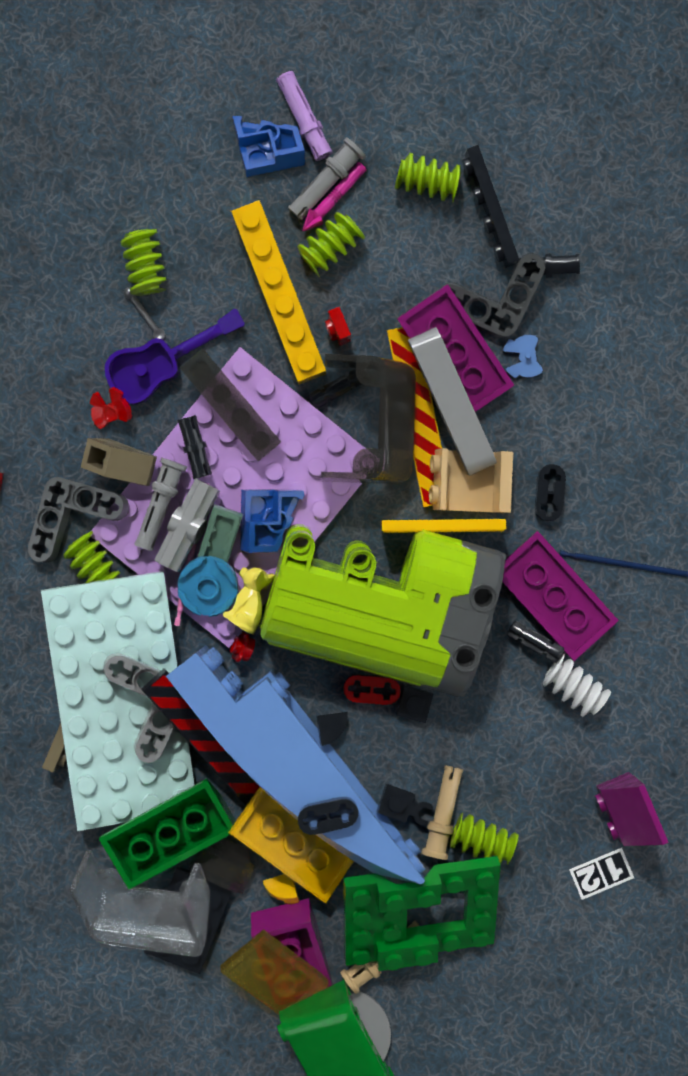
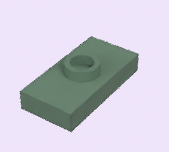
M214 504L198 557L214 556L228 563L243 513Z

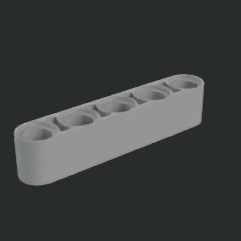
M434 327L408 339L410 348L468 475L470 476L496 464L497 461L438 329Z

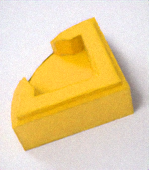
M285 874L263 880V884L271 897L284 901L287 904L299 902L295 882Z

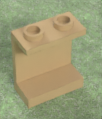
M447 448L436 449L435 455H432L430 459V471L434 473V485H431L429 489V502L433 504V510L511 513L513 452H493L497 463L469 476L457 450H448Z

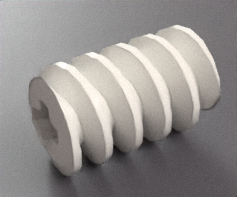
M563 654L557 663H553L547 671L543 686L545 687L553 682L555 685L552 693L556 694L563 690L564 694L561 699L563 702L572 697L574 700L571 708L575 709L582 705L583 708L580 714L582 717L588 713L596 714L610 697L611 691L606 689L601 692L602 684L599 681L592 684L593 677L590 674L582 677L584 669L580 666L572 670L574 661L568 659L563 662L565 655Z

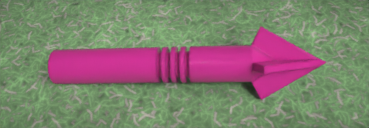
M358 162L348 172V176L341 180L314 210L309 209L302 232L323 225L324 216L367 171L363 164Z

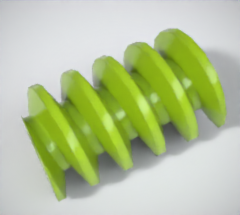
M410 152L405 160H401L394 189H399L401 184L405 182L406 192H410L414 185H417V194L420 196L428 188L429 198L433 199L436 193L440 191L441 201H445L449 194H452L454 202L461 175L460 165L457 164L452 172H450L449 164L445 161L441 168L438 169L437 160L433 158L430 164L426 166L425 156L423 155L414 163L413 153Z
M336 212L334 214L336 224L327 220L325 222L327 232L321 228L316 229L318 240L308 236L306 240L309 248L302 244L297 246L302 259L318 277H320L317 271L318 267L325 271L329 270L326 263L328 259L334 263L338 262L335 254L337 251L345 256L347 255L344 246L346 243L354 248L356 247L354 236L365 239V235L346 214L344 216Z
M157 229L132 231L125 234V238L121 240V246L128 248L124 251L123 257L124 259L131 260L125 265V269L134 272L127 277L129 283L136 284L129 289L132 295L144 296L166 290L159 288V284L167 281L166 277L157 276V272L165 269L164 265H158L154 262L161 258L162 254L152 251L153 248L160 245V242L150 240L151 236L158 233Z
M93 531L74 541L63 554L65 559L75 558L70 567L71 569L81 568L77 577L78 579L88 578L85 583L115 579L120 574L119 570L109 572L110 567L114 563L112 560L102 561L107 554L106 550L95 551L100 544L99 540L94 542L88 541Z
M461 813L451 836L450 848L454 849L460 842L462 843V853L464 854L472 847L474 858L482 851L484 852V858L498 856L500 865L503 861H507L508 865L515 852L519 835L514 832L508 837V831L505 828L500 829L496 834L495 824L491 823L485 829V821L483 819H479L474 824L473 815L469 814L462 820L463 813Z

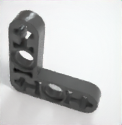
M532 252L523 255L499 303L454 282H448L444 285L448 284L451 289L456 290L455 296L463 300L465 294L471 296L467 300L464 309L474 324L497 335L510 336L517 330L545 271V261L537 253ZM532 259H535L540 270L539 272L533 271L528 281L534 282L533 286L531 287L525 281L515 280L517 275L523 278L526 273V267L523 266V263H530ZM516 286L523 287L527 292V298L521 303L513 302L509 295L511 289ZM474 301L483 302L487 309L485 315L478 318L471 315L469 311L471 303ZM492 307L498 309L495 312L496 316L504 318L508 314L511 316L510 322L514 325L512 327L507 326L503 330L499 328V321L493 318L491 324L485 321L489 318Z
M61 477L50 479L45 485L28 544L29 556L32 560L42 563H49L56 559L71 509L104 519L119 521L126 517L129 511L128 500L120 494ZM56 487L64 489V495L55 493ZM88 490L93 495V502L85 508L81 505L80 497L83 492ZM102 501L115 502V504L119 505L118 511L112 512L111 509L102 507ZM50 503L62 505L61 509L50 506ZM50 512H55L58 517V523L54 528L50 529L47 527L45 519ZM42 532L53 534V538L42 536ZM45 545L48 548V552L42 553L38 550L39 546Z

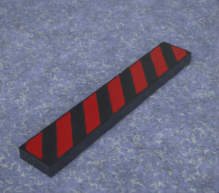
M163 668L141 690L247 806L260 786L248 776L217 742L166 676L169 673Z

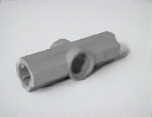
M195 478L182 506L174 511L167 526L169 532L156 555V562L176 572H180L193 544H197L205 532L207 526L206 518L220 490Z

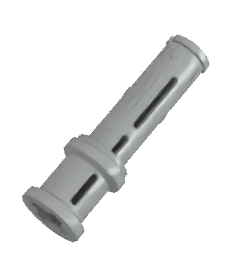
M346 137L343 140L344 145L333 157L326 159V167L297 199L288 206V209L301 221L308 214L309 209H312L339 179L343 180L348 176V171L359 159L363 160L366 157L364 152L349 138Z
M162 457L157 480L152 482L151 485L154 491L137 540L134 543L135 546L149 551L154 549L153 547L170 500L178 494L176 488L182 471L187 469L185 465Z

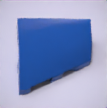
M233 116L234 128L246 177L305 165V150L298 126L287 124L275 125L265 120H261L260 124L242 122V116Z
M241 489V513H243V517L241 520L240 550L248 553L278 552L283 541V533L290 527L293 521L291 515L299 499L303 500L304 491Z

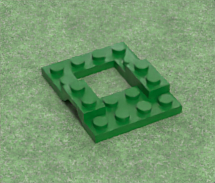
M498 856L434 865L424 877L425 882L422 884L413 882L395 884L376 873L343 878L344 959L346 966L376 962L378 971H394L404 967L426 966L431 963H438V952H452L457 949L484 947L494 944L501 867ZM465 891L463 920L407 928V909L440 905L441 894Z

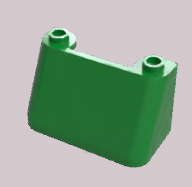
M345 980L279 1011L281 1024L277 1025L278 1032L284 1042H290L307 1076H395L391 1067H388L385 1061L383 1062L360 1018L357 1007L350 1000L349 995H351V991Z

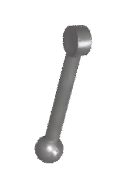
M127 287L124 290V296L131 299L153 330L154 338L163 340L165 338L164 330L156 326L137 297L130 293L129 289L131 287Z

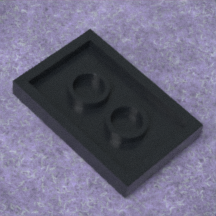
M177 866L144 953L200 974L233 887Z

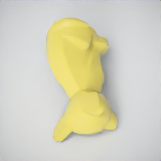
M243 567L239 575L244 581V587L237 594L233 608L230 611H225L223 616L240 629L254 634L262 616L260 591L273 582L274 574H266L261 568L253 567L247 569Z

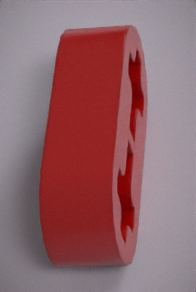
M356 674L348 677L343 686L346 698L356 703L390 705L398 700L401 693L400 686L396 680L383 676ZM355 680H360L361 686L370 687V692L361 691L359 696L356 697L353 696V691L348 690V686L354 685ZM388 682L392 689H396L395 694H390L389 699H384L382 693L373 692L374 687L383 688L385 683Z

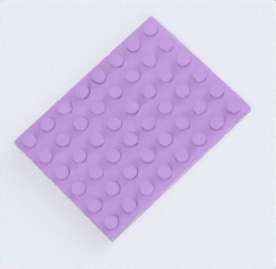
M241 347L238 348L183 416V418L197 416L203 442L206 441L207 447L205 451L212 474L196 479L220 490L214 502L215 505L241 513V489L303 490V500L299 499L291 515L293 521L290 527L296 524L307 526L312 532L314 542L380 462L370 451ZM179 423L153 453L154 456H157L150 486L130 482L120 494L129 503V511L126 517L119 521L101 518L91 530L93 531L91 536L93 539L99 540L103 547L138 575L163 571L167 597L176 606H178L179 602L178 579L181 571L186 566L188 556L180 572L159 564L155 561V558L169 532L167 526L171 516L178 507L182 506L195 480L193 479L188 455L183 452L182 447H185ZM162 457L185 465L187 469L182 471L176 488L178 494L175 495V498H171L153 547L154 549L149 551L135 546L134 543L137 540L154 491L151 485L152 482L157 480ZM114 502L109 509L112 512L118 511L119 505ZM212 509L210 510V512H209V514H208V516H207V518H206V520H207V525H208V522H209V519H210V515H211ZM240 523L228 564L233 568L238 577V593L244 587V581L239 575L243 567L247 569L253 567L261 568L266 574L273 573L275 575L285 535L290 527L283 533V541L278 552L248 553L240 550ZM204 534L196 545L194 559L198 557ZM299 537L292 544L301 547L308 540L304 537ZM272 583L260 591L262 607L268 600ZM235 602L227 611H230L233 608ZM185 606L183 608L186 614L228 648L235 641V636H239L243 631L225 618L223 613L211 617L202 614L200 616L192 613Z

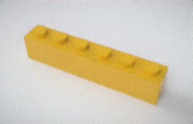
M260 200L232 210L234 221L298 384L300 385L327 374Z

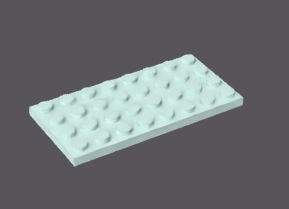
M153 572L41 590L77 831L126 823L194 786L189 743L175 727L158 760L146 763L137 757L134 743L153 702L147 696L113 683L106 677L103 670L106 658L116 653L126 655L158 670L164 668L168 673L177 668L164 572ZM119 660L117 664L111 663L109 667L113 670L112 675L116 676L118 672L125 673L129 676L126 682L131 683L132 673L137 666L133 665L131 672L122 666L123 661ZM150 672L141 673L137 678L138 686L144 687L154 675ZM158 712L154 715L152 722L154 726L163 728L167 726L169 720L162 712ZM147 729L146 733H150L152 737L148 744L142 743L141 745L144 755H147L149 751L155 752L156 748L153 746L154 738L157 736L161 739L163 735L156 734Z

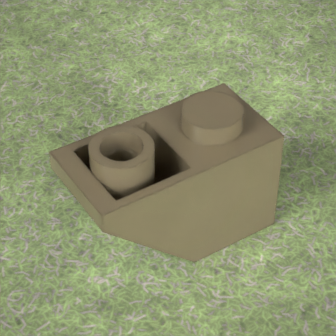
M88 438L81 468L104 477L150 486L157 456L109 438Z

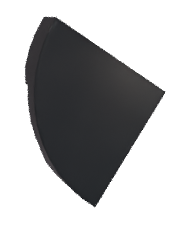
M348 712L317 716L320 746L330 744L340 737L347 724Z

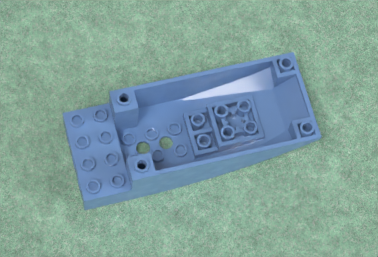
M205 645L166 676L232 759L255 783L295 819L298 820L300 810L307 804L337 797H349L356 802L358 807L356 822L347 828L316 835L373 873L417 884L425 882L423 874L425 867L418 856L421 853L419 847L411 838L405 840L387 816L376 813L378 804L330 744L320 746L318 728L287 690L290 684L281 672L275 675L270 670L243 692L241 690L242 681L233 670L228 673L222 666L225 660L215 647L209 649ZM340 804L339 811L330 813V817L340 815L342 820H348V815L353 812V809H347L345 804ZM309 811L307 818L303 819L304 823L309 822L311 827H316L317 821L326 818V814L315 816L314 811Z

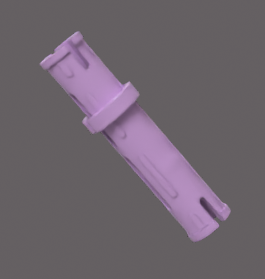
M288 71L283 73L276 79V82L282 90L298 123L301 138H305L315 161L329 157L333 151L321 130L323 126L314 116L294 72Z

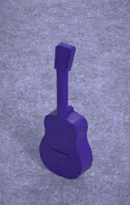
M233 309L220 318L214 326L173 348L162 339L155 338L141 347L118 350L110 355L105 363V376L109 387H115L123 391V398L129 404H141L151 398L161 384L178 376L180 372L178 358L222 334L227 335L244 327L245 322L239 311Z

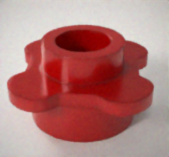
M242 631L239 636H235V641L230 646L232 659L238 663L241 660L247 662L255 647V639L250 638L249 634Z

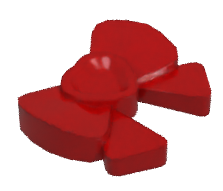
M115 387L110 388L109 393L112 403L107 405L99 392L93 393L90 404L94 406L91 409V417L99 429L118 419L124 422L131 420V407L127 400L123 398V391Z

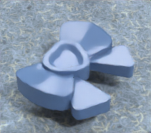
M523 335L515 341L509 339L504 346L503 352L520 353L519 360L521 362L506 368V371L513 378H517L519 375L525 378H532L542 373L543 369L537 362L535 351L538 342L536 336Z

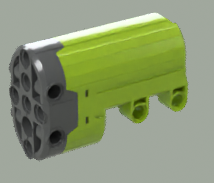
M296 524L288 529L261 622L260 635L263 640H266L271 646L452 696H465L476 674L483 648L491 630L493 614L504 575L505 553L423 529L413 535L399 581L374 575L376 560L369 546L363 541L355 540L346 545L341 563L338 565L313 558L315 543L312 532L307 526ZM299 537H304L308 540L301 547L293 545L292 542ZM357 555H366V558L362 562H353L354 558Z

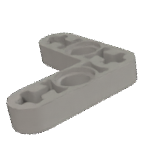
M119 653L108 656L103 665L104 673L110 681L144 696L146 694L137 684L138 676L143 672H150L155 677L161 671ZM119 660L123 661L122 666L131 672L132 666H137L132 673L131 683L126 682L129 676L125 673L118 672L116 676L112 675L113 670L109 667L111 663L117 664ZM152 703L134 743L137 757L146 763L155 762L160 758L174 729L170 721L163 728L153 725L154 715L161 712L154 703ZM147 729L156 734L163 735L161 739L157 736L154 738L153 746L156 748L155 752L149 751L147 755H144L141 745L142 743L148 744L152 737L150 733H146Z

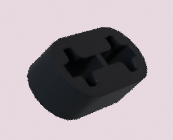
M549 464L542 467L538 472L535 512L544 521L556 520L563 511L566 475L559 465ZM550 469H553L554 474L560 478L559 481L553 483V491H548L549 482L543 479L544 474H549ZM548 494L552 495V505L557 506V510L551 512L550 517L546 516V511L541 510V504L547 503Z
M337 797L310 803L300 810L298 825L304 833L309 835L347 828L356 822L358 807L356 802L349 797ZM340 804H345L347 809H353V812L348 815V820H342L340 815L330 817V813L339 811ZM309 811H314L315 816L326 814V818L317 821L316 827H311L309 822L304 823L303 819L307 818Z

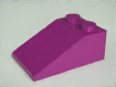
M627 772L596 786L599 794L595 795V799L601 812L607 811L611 822L606 823L613 840L619 839L623 846L664 845L669 843L645 785L634 775Z
M309 898L300 900L298 903L284 904L251 913V937L276 1004L312 996L333 985L318 924Z

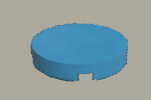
M202 556L190 561L181 571L178 579V596L187 609L200 616L201 614L209 615V617L218 616L227 611L235 602L239 589L238 577L233 568L223 559L214 556Z

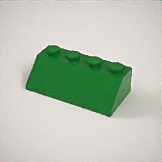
M205 779L99 837V841L130 890L229 836L228 832L236 820L222 795L208 779Z

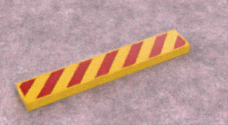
M400 327L387 330L422 505L423 507L433 506L429 502V489L431 485H434V473L430 471V459L432 455H435V450L441 449L442 445L431 392L408 342L410 338L404 329Z

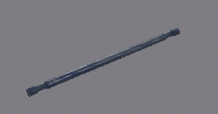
M562 550L559 553L561 557H573L580 560L688 577V572L580 553H568Z

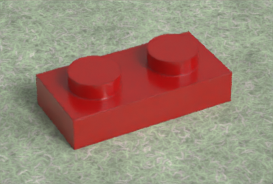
M340 307L329 310L325 327L331 341L338 340L340 346L351 342V333Z

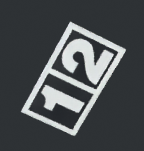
M622 848L569 869L582 900L634 878Z

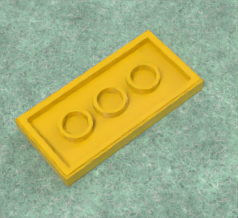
M506 519L381 520L382 533L420 532L424 529L431 532H500L506 530Z
M261 787L256 791L228 832L323 903H327L354 862L317 835L304 833L298 825V820L283 809Z

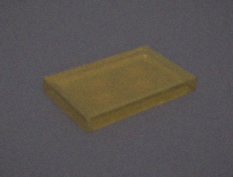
M264 929L220 965L222 974L278 1015L279 1011L322 991L328 986V978Z

